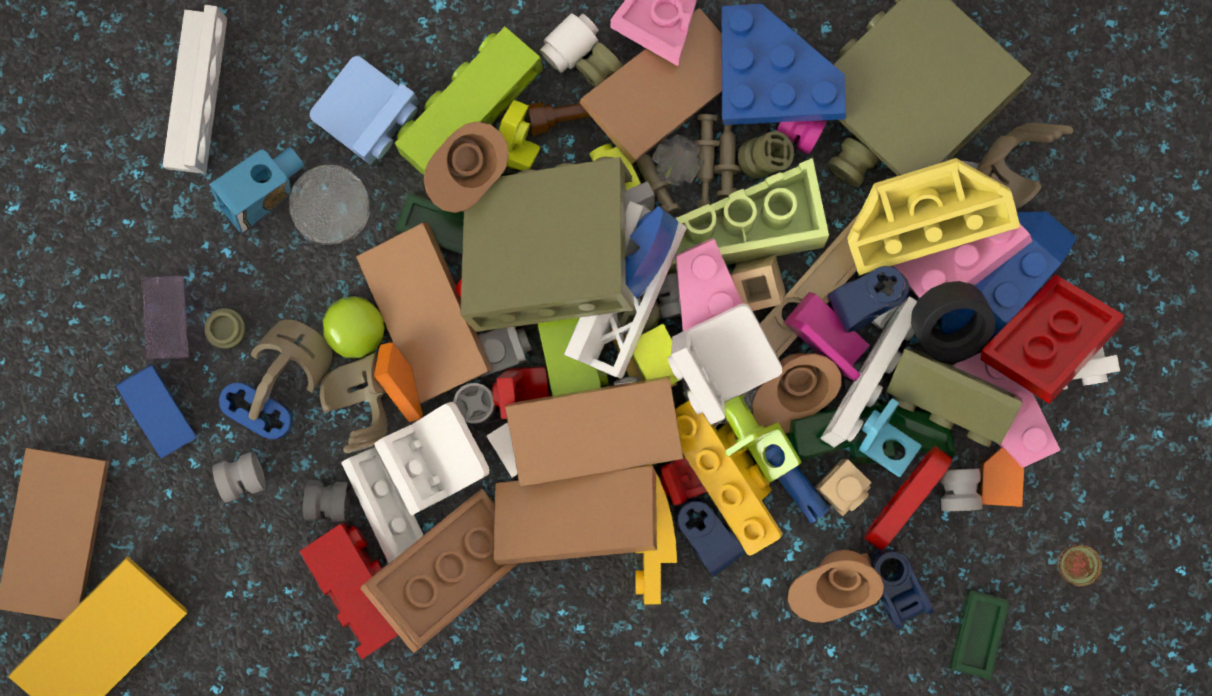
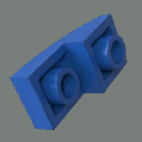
M657 206L654 211L645 214L639 220L637 229L630 235V238L640 248L636 253L626 257V285L637 298H639L657 275L668 255L676 234L679 221L660 206Z
M153 364L116 384L124 401L161 459L197 438L195 431L174 401V396Z

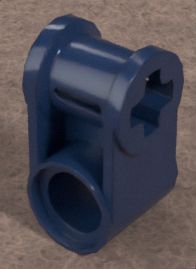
M882 266L857 280L838 287L828 294L827 299L845 333H850L870 324L877 317L904 303L909 296L910 286L905 276L891 266ZM887 278L897 282L893 285L894 293L890 296L884 291L880 292L885 288L883 281Z
M696 498L687 499L677 507L675 517L678 527L692 544V549L713 577L746 553L728 527L721 523L712 509L702 500ZM693 509L697 513L702 510L704 511L700 517L703 522L701 526L696 527L694 524L685 525L689 520L686 514L688 510Z
M891 548L874 551L870 556L871 567L880 574L884 583L880 601L893 627L898 630L902 628L903 622L923 612L927 615L933 613L931 602L922 585L917 580L907 558ZM888 558H895L898 564L896 573L892 577L883 578L880 573L882 562Z

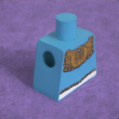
M291 147L274 159L262 149L209 185L216 204L242 234L291 194L288 178L302 169L304 164ZM262 180H269L266 183H259Z

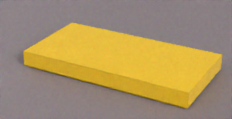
M127 556L8 677L30 696H105L187 614L188 610Z

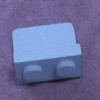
M354 56L311 109L310 118L314 123L371 165L376 158L380 159L386 154L393 143L391 138L398 129L414 118L418 111L416 106L419 104L415 93L401 83L398 86L363 58Z

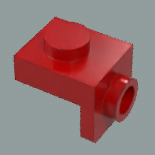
M546 366L509 368L496 379L497 383L493 385V401L496 407H500L501 419H507L506 404L551 396Z
M683 456V459L669 461L661 467V485L667 497L671 496L675 506L684 503L688 498L707 493L685 456Z

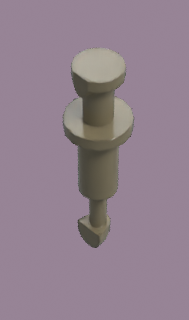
M711 114L697 115V120L701 122V140L693 141V146H698V179L702 182L701 200H697L698 208L707 204L710 205L709 183L714 179V147L720 146V141L713 140V121H717V115Z
M724 125V132L720 135L719 165L714 166V173L721 175V190L717 191V198L725 199L729 194L737 191L736 188H733V175L741 173V167L735 165L736 135L732 132V125Z
M644 154L635 161V164L645 182L648 181L661 205L660 207L673 215L680 210V206L678 203L672 202L666 191L671 187V183L668 179L662 180L650 156Z

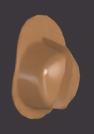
M473 122L463 125L445 140L432 155L425 169V189L433 204L444 211L456 213L468 210L478 202L486 191L499 179L507 165L509 156L507 142L501 132L490 124Z
M794 353L780 361L782 365L781 375L762 384L756 391L752 401V415L759 426L764 425L766 428L778 422L784 433H789L792 420L816 414L837 396L841 387V373L836 363L827 356L816 353Z
M846 549L835 550L826 555L819 567L802 574L794 580L789 588L788 602L791 610L800 618L810 622L825 623L877 603L883 594L884 583L880 574L871 567V559L867 553L859 554Z

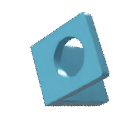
M892 398L882 413L874 410L861 430L867 433V436L859 451L896 476L901 477L920 450L921 444L888 423L899 402ZM889 440L898 441L905 449V456L900 460L889 459L883 452V444Z

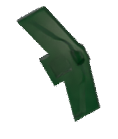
M876 400L870 408L868 406L864 407L859 416L863 420L862 427L851 442L846 439L844 442L833 447L820 439L837 409L792 420L790 422L789 441L800 460L850 447L852 464L877 463L859 451L867 436V433L861 429L874 410L882 413L888 404ZM897 406L888 422L889 424L921 444L919 451L929 452L931 448L936 446L953 458L955 448L951 429L929 419L930 412L919 410L912 412ZM895 440L886 441L882 447L884 454L892 460L895 458L894 446L904 448L901 443Z

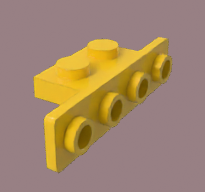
M690 400L676 408L675 413L682 453L748 555H753L782 537V531L762 502L772 491L769 486L770 482L767 481L758 464H755L749 455L748 448L729 457L724 452L735 445V441L738 439L730 424L727 423L716 430L713 424L710 425L704 413L697 414Z

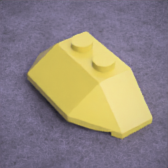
M955 158L874 183L847 240L860 276L882 266H893L1019 228L1020 223L1010 188Z

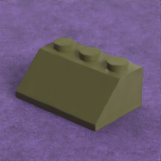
M910 346L904 349L886 391L894 395L893 399L899 402L898 406L914 412L916 406L931 412L929 417L931 421L948 429H952L954 423L969 430L968 438L990 447L992 441L1001 445L1023 403L1022 397L941 360L933 359L928 354Z

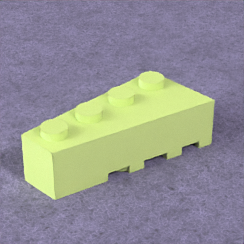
M813 158L800 163L799 166L784 173L779 172L766 178L765 181L748 189H741L731 193L727 198L714 204H707L676 218L679 221L678 223L687 227L676 254L714 238L726 265L775 254L780 256L824 248L829 237ZM675 257L667 275L677 273Z

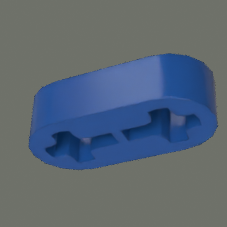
M232 383L222 390L219 397V405L222 412L255 433L268 439H281L292 430L294 420L291 411L271 397L265 403L262 411L268 414H275L277 411L281 412L279 420L284 423L281 429L273 428L271 431H268L269 422L259 416L257 420L253 421L249 418L250 411L248 409L238 408L236 411L232 409L234 402L230 397L233 393L241 394L244 390L246 392L244 399L252 404L256 388L244 383Z

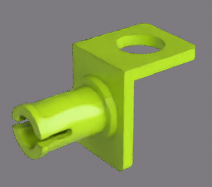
M742 394L725 403V417L738 438L735 441V445L724 451L727 457L748 448L769 482L774 481L801 464L799 456L778 422L766 428L764 425L759 426L745 403ZM770 444H776L784 451L785 460L779 467L771 465L766 459L765 451Z

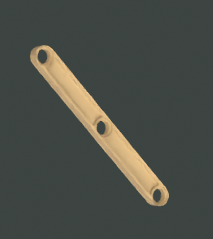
M859 213L785 294L782 304L776 305L759 323L778 358L797 338V335L783 323L784 320L781 313L784 305L787 303L799 304L809 292L816 294L827 304L829 302L827 299L828 294L844 285L856 272L857 268L847 237ZM722 420L713 423L714 427L716 428Z

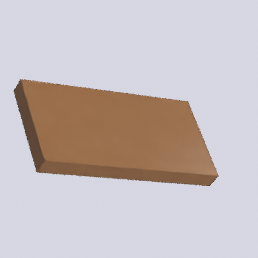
M698 8L693 13L679 67L646 48L581 98L579 103L631 164L722 93V33L704 12Z
M421 223L356 256L393 343L412 367L420 403L427 402L493 371L477 332L460 316L461 297L455 291L456 284L429 223Z
M669 376L505 405L520 487L683 459Z
M26 448L0 584L1 610L64 620L84 600L109 461Z
M652 466L615 470L520 487L519 480L500 482L495 485L493 561L498 565L657 550L656 471Z
M482 488L360 587L413 653L419 650L518 564L498 565L493 561L495 503Z

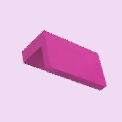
M809 292L783 323L819 355L827 356L836 363L841 375L857 381L861 374L852 366L870 345L855 331L845 333L835 312L816 294Z

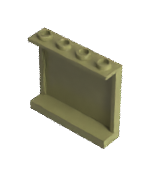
M895 0L897 4L887 13L881 11L874 16L866 27L868 32L858 41L855 38L851 39L840 50L838 54L840 59L834 64L836 68L845 74L846 119L838 120L897 176L951 160L1026 87L1031 73L951 0Z
M600 157L592 162L580 164L563 163L556 168L538 171L527 169L520 171L518 174L501 176L477 203L468 210H464L460 316L476 332L634 310V295L626 285L625 183L632 182V175L620 157Z

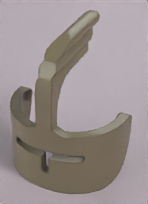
M1026 123L1018 126L1006 136H1001L994 140L976 170L1010 188L1015 208L1022 207L1036 196L1041 189V184L1039 181L1029 180L1014 173L1005 165V157L1018 144L1029 141L1051 143L1054 139H1059L1062 134H1072L1073 128L1066 125Z
M281 320L270 329L252 350L251 356L255 359L260 357L264 349L278 350L281 354L269 367L257 387L249 412L251 420L255 421L258 419L260 411H262L269 399L276 379L290 360L296 361L305 371L308 377V391L313 393L330 369L333 353L326 340L314 329L295 320ZM300 337H302L303 340L300 342L299 346L294 344Z
M376 352L363 359L331 370L321 381L320 401L324 412L334 411L363 401L369 402L373 415L371 425L350 433L349 445L344 447V453L372 447L376 441L385 437L387 433V418L380 399L386 391L374 377L377 362ZM368 382V387L352 391L353 387Z

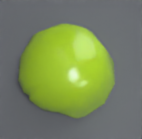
M342 297L329 306L323 317V336L327 344L333 351L345 358L365 357L377 349L384 337L385 328L381 313L372 303L362 297Z

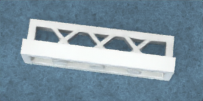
M205 5L204 12L184 10L163 167L169 170L206 174L227 25V17L217 6Z
M631 201L625 211L626 257L636 253L640 248L630 238V235L637 229L639 220L645 214L651 212L646 207ZM678 223L671 248L657 275L639 298L634 296V306L637 313L633 322L620 327L617 318L618 312L580 317L564 355L620 379L623 378L687 227ZM617 339L620 353L614 367L599 361L598 358L604 344Z

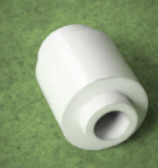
M571 13L544 39L545 45L539 51L553 68L562 73L567 68L572 69L599 42L595 36L599 30L586 15L581 14L577 17Z

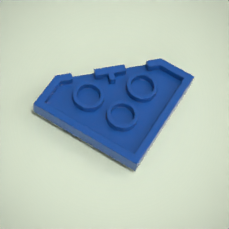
M763 4L722 6V120L724 125L846 119L845 74Z

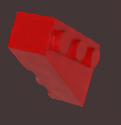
M344 522L299 552L323 594H328L340 613L337 615V618L342 627L345 628L349 625L361 643L355 649L362 660L398 636V634L360 589L364 583L385 566L379 559L372 561L364 549L369 544L361 530L356 525L350 528L348 523Z

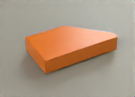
M393 342L380 345L374 377L409 422L420 420L423 417L412 367Z
M1000 447L981 463L979 495L982 496V504L1022 507L1024 467L1022 468L1003 447Z

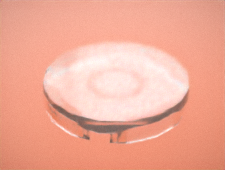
M320 165L306 171L295 182L289 197V213L295 227L309 240L322 245L345 243L354 239L365 227L370 214L369 195L364 183L350 170L337 165Z

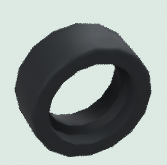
M962 281L945 282L929 289L918 299L911 314V325L923 351L933 359L945 362L963 360L976 354L987 345L995 330L996 319L982 291L973 284ZM968 308L975 310L970 322L962 329L950 334L939 335L931 333L935 322L944 314L955 309Z

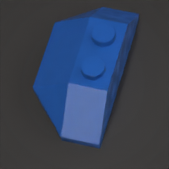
M1017 212L1019 223L1031 235L1032 242L975 285L984 294L996 319L994 334L990 340L1009 323L1062 264L1077 239L1048 212ZM968 308L955 309L944 314L940 319V331L943 334H950L962 329L970 322L975 310Z

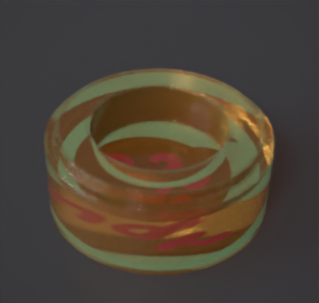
M1071 545L1060 554L1058 570L1065 581L1077 586H1087L1095 582L1100 576L1102 562L1094 549L1084 545Z

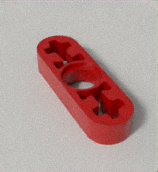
M936 446L931 448L872 522L864 535V539L880 551L885 549L945 474L953 458Z

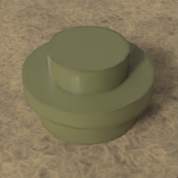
M222 308L208 316L204 331L206 338L212 345L222 349H229L237 346L243 340L246 325L238 312Z

